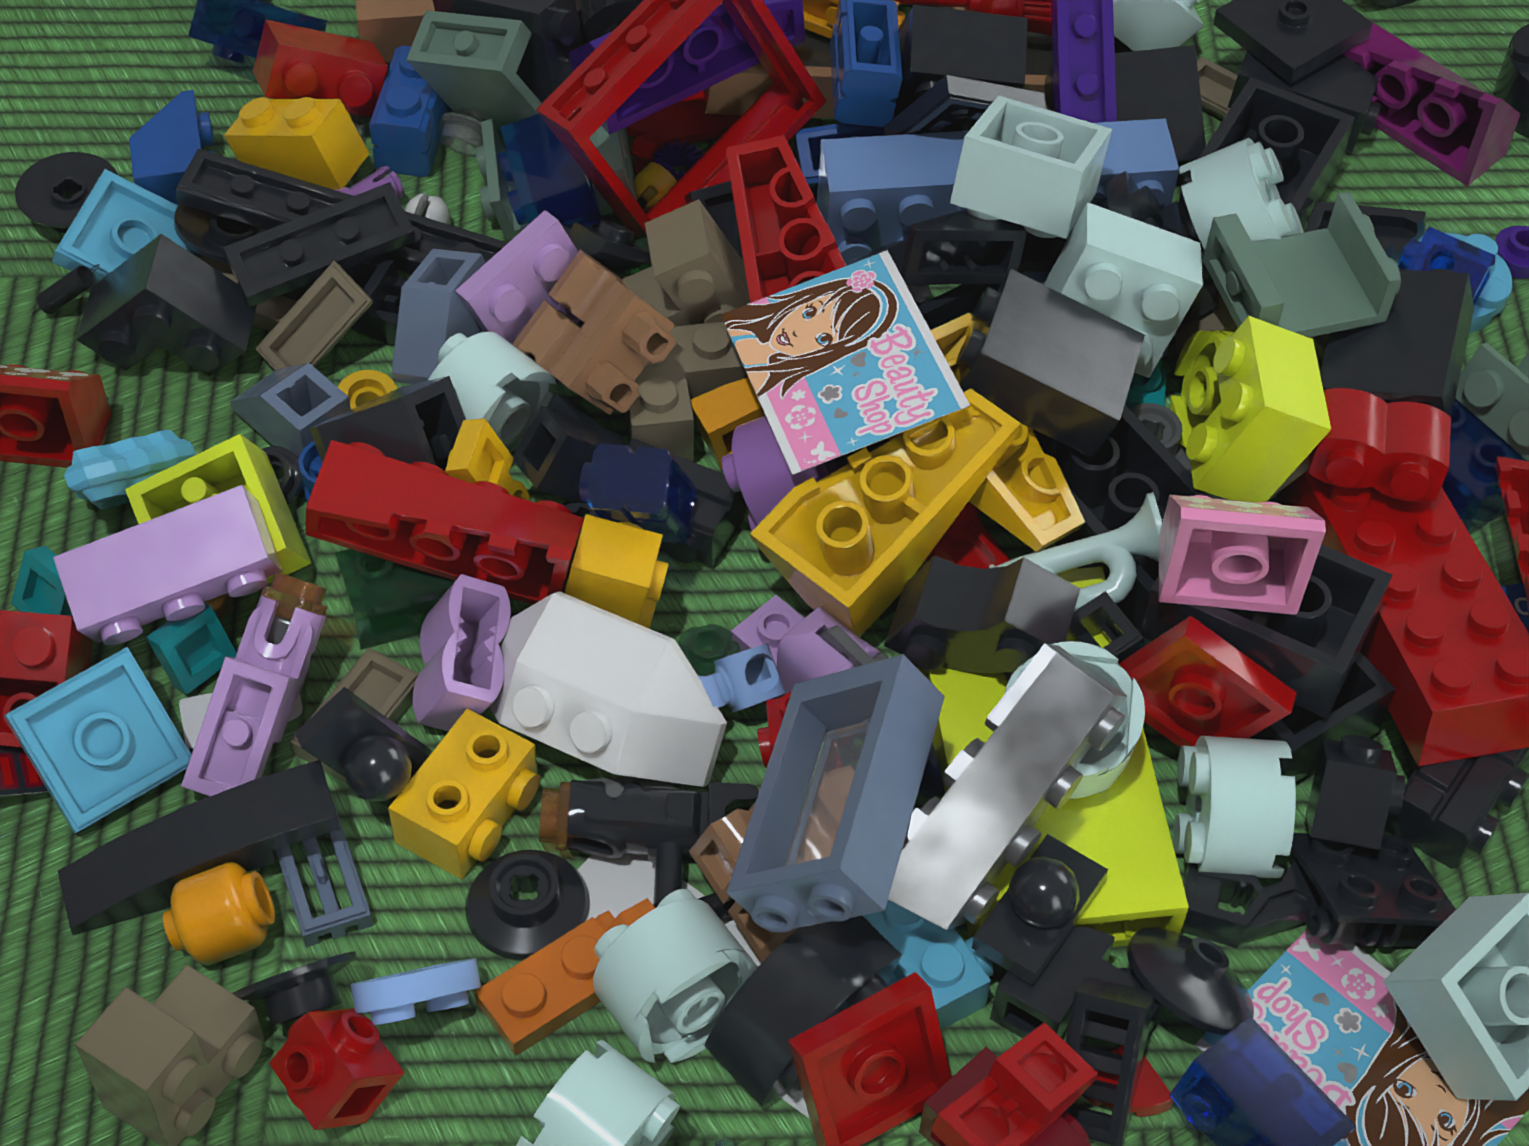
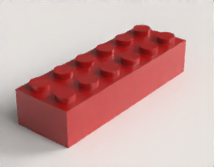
M1307 470L1277 494V498L1281 505L1309 507L1325 520L1326 532L1322 545L1393 575L1375 622L1360 652L1396 688L1388 710L1418 767L1529 748V633L1443 488L1441 487L1436 501L1410 502L1384 495L1373 487L1344 488L1334 486L1316 479Z

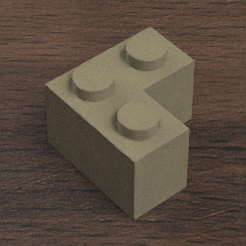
M699 199L645 223L652 266L622 280L625 285L655 307L660 314L675 324L674 327L724 322L721 314L750 303L744 261Z
M724 322L673 327L670 333L675 338L676 345L664 361L655 364L649 361L635 380L639 384V396L628 411L624 412L628 444L634 438L694 462V415L690 400L725 384L746 378V370Z
M186 965L153 1004L125 987L75 1046L104 1109L158 1145L178 1146L186 1135L193 1136L204 1127L213 1113L216 1098L234 1077L237 1079L241 1078L250 1071L259 1058L265 1038L255 1007Z

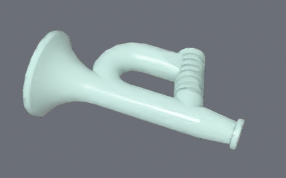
M1154 493L1147 494L1138 513L1128 523L1118 529L1023 555L998 566L991 564L989 568L1008 566L1025 557L1057 575L1059 572L1102 562L1110 569L1109 577L1101 583L1081 588L1074 611L1105 591L1117 604L1126 598L1134 586L1137 574L1136 562L1132 555L1145 556L1159 562V534L1162 519Z

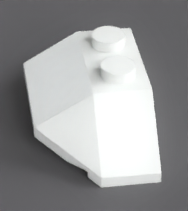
M562 592L553 593L510 618L508 630L499 643L504 658V681L499 695L489 706L499 724L612 774L701 787L710 783L727 721L718 707L712 706L700 678L675 639Z

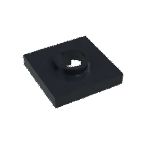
M946 75L884 126V134L888 136L969 131L998 95L1046 109L1045 95L1042 92Z

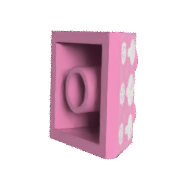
M1169 495L1159 534V602L1297 615L1326 532L1325 520L1309 507L1281 505L1275 502L1256 503L1213 499L1203 495Z

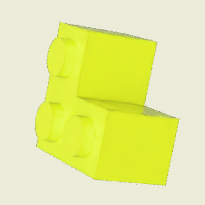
M1248 316L1231 337H1226L1216 350L1213 367L1217 373L1221 403L1204 423H1199L1192 430L1188 438L1186 454L1190 459L1195 489L1227 500L1260 503L1269 500L1329 433L1331 425L1313 339Z
M241 434L125 489L138 524L243 485L259 502L283 570L281 573L266 578L268 584L311 564L267 453Z

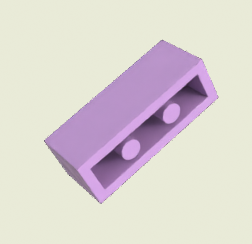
M243 485L53 557L77 631L97 643L103 641L105 645H115L132 640L143 632L141 626L164 617L168 621L192 617L205 609V601L226 593L230 597H240L259 591L268 584L266 578L283 572L259 502Z

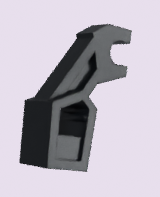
M1295 858L1281 882L1262 887L1255 875L1199 872L1198 864L1189 863L1182 881L1189 908L1181 932L1238 948L1243 941L1306 923L1310 910L1320 908L1323 899L1297 858ZM1222 902L1233 907L1242 906L1246 912L1243 915L1237 911L1233 913L1217 908V904Z

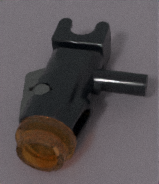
M630 776L560 782V788L543 787L539 842L556 843V850L567 851L568 849L607 858H620L624 854L648 855V860L655 862L653 906L657 908L667 895L682 889L683 857H692L689 853L690 849L708 826L736 809L748 811L756 802L759 790L751 784L711 782L709 792L678 790L670 782Z

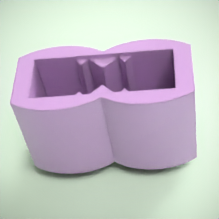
M461 574L427 614L420 632V650L425 666L418 674L413 689V709L418 724L449 731L467 708L481 715L499 695L504 681V658L499 643L508 630L511 616L510 601L504 586Z

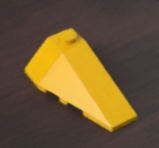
M970 313L930 330L958 383L965 368L956 363L958 354L972 328L978 330L980 324L971 320L972 315ZM1021 423V431L969 502L1034 551L1039 552L1079 530L1085 523V520L1056 459L1043 452L1033 431L1034 429ZM901 432V433H899V434H896V435H894V436L888 437V439H889V440H892V439H894L895 437L901 435L903 432Z
M971 388L963 392L970 406L906 430L901 435L870 452L865 447L847 457L848 464L821 480L816 482L812 477L797 485L750 533L751 540L807 605L814 610L822 607L859 638L900 595L904 584L914 576L1021 431V423Z

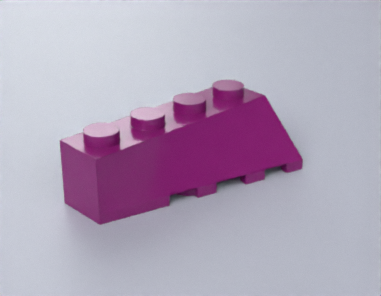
M1375 23L1372 24L1368 39L1342 53L1379 79L1372 101L1382 105L1374 127L1467 187L1506 155L1521 114L1504 100L1489 95Z

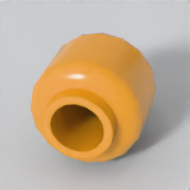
M234 862L224 863L177 882L171 894V909L163 913L165 933L172 947L176 951L185 949L195 961L206 966L257 948L266 939L268 925L275 922L273 900L262 876L257 871L248 873L242 866Z

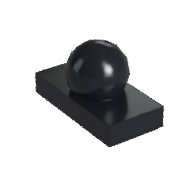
M343 687L294 733L301 748L342 775L346 780V784L359 798L371 802H381L388 808L396 797L402 793L408 782L432 753L427 746L346 687Z
M1047 834L1030 859L1016 869L1009 883V888L974 935L971 948L1029 984L1034 985L1104 884L1108 869Z

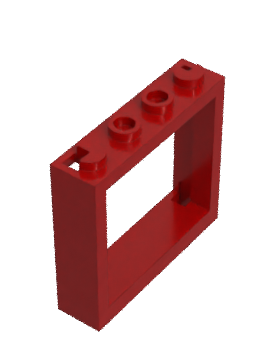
M643 0L536 111L625 227L634 232V239L649 250L645 229L646 222L687 205L684 196L689 192L730 181L725 147L782 135L785 136L788 142L827 101L763 0ZM722 3L774 83L646 214L589 138ZM803 98L808 100L805 104L802 101Z

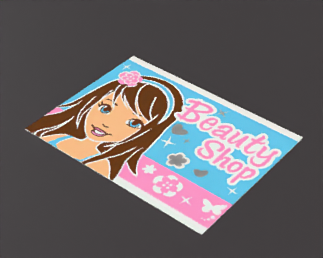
M888 250L721 314L792 475L970 406Z
M1308 929L1247 990L1254 1006V1017L1247 1028L1236 1035H1219L1207 1032L1195 1044V1046L1314 1146H1497L1529 1110V1088L1517 1101L1456 1099L1383 983L1391 972L1356 944H1324L1319 937L1312 936Z

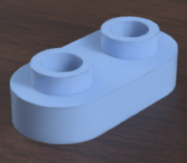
M476 958L364 980L352 983L350 986L356 1014L370 1012L373 1025H379L416 1017L414 1003L425 1001L427 1012L469 1004L467 990L479 988L481 983Z

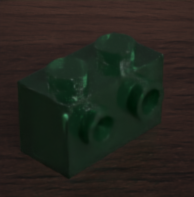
M353 549L335 553L342 591L361 650L419 635L427 614L455 582L451 579Z

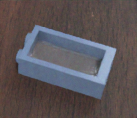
M904 654L799 682L793 686L726 892L751 915L757 925L769 930L771 933L788 932L794 928L830 921H845L851 917L885 911L945 697Z

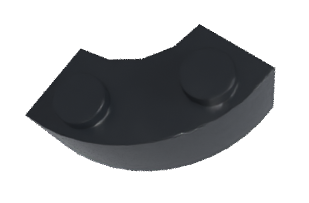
M933 556L904 584L884 646L904 654L914 666L924 670H936L943 667L976 673H1014L1020 665L1036 655L1045 643L1066 642L1081 588L1025 557L1008 566L982 569L957 565L940 557Z
M862 915L851 917L845 921H830L799 927L758 966L736 992L713 1026L704 1046L760 1106L765 1105L786 1090L791 1095H795L802 1090L788 1040L890 986L889 981L902 954Z

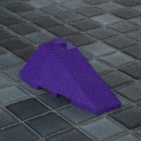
M763 0L792 47L806 41L802 0ZM720 4L602 124L609 135L761 63L724 5ZM612 32L569 52L572 72Z

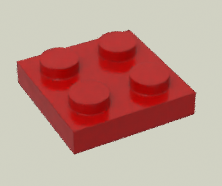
M1189 616L1119 663L1132 680L1133 677L1135 678L1142 691L1145 705L1144 722L1180 748L1181 746H1195L1200 736L1248 739L1292 712L1297 694L1293 689L1192 616Z
M916 972L788 1040L817 1146L863 1145L922 1112L924 1102L952 1078L931 987Z

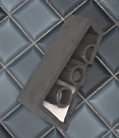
M1045 643L987 716L985 725L993 731L986 743L979 738L972 740L964 750L959 752L944 771L943 784L950 788L941 800L935 796L921 810L916 808L912 812L904 840L905 846L901 851L888 900L945 930L963 925L966 919L975 925L986 914L999 895L1000 890L994 887L992 883L1005 865L1009 862L1014 867H1017L1036 845L1041 832L1033 826L1050 804L1054 808L1059 809L1079 785L1083 774L1075 768L1090 747L1093 746L1098 751H1101L1121 727L1125 715L1120 713L1118 709L1127 695L1060 646Z

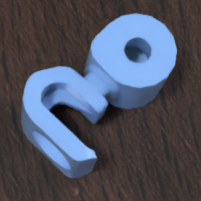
M768 643L713 661L716 667L714 674L704 677L698 676L712 706L719 708L727 705L731 708L732 713L786 693Z

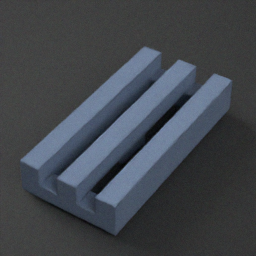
M336 807L335 811L340 830L328 834L352 906L339 910L316 837L302 841L325 913V915L312 918L290 846L285 845L275 848L305 947L319 944L318 937L331 933L333 939L346 935L345 928L358 924L360 930L373 926L371 913Z

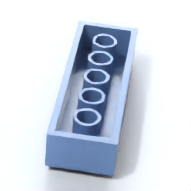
M1166 118L1094 123L1112 129L1094 198H1107L1105 182L1126 171L1139 189L1145 185L1151 189L1162 209L1170 205L1176 187L1179 166ZM969 131L821 140L817 206L825 222L828 224L846 264L865 253L891 242L908 239L911 224L967 210V208L951 204L950 201L964 137Z

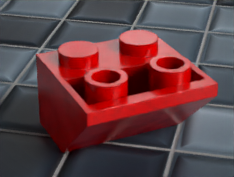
M0 610V746L21 747L3 717L4 715L90 668L93 640L77 631L73 616Z

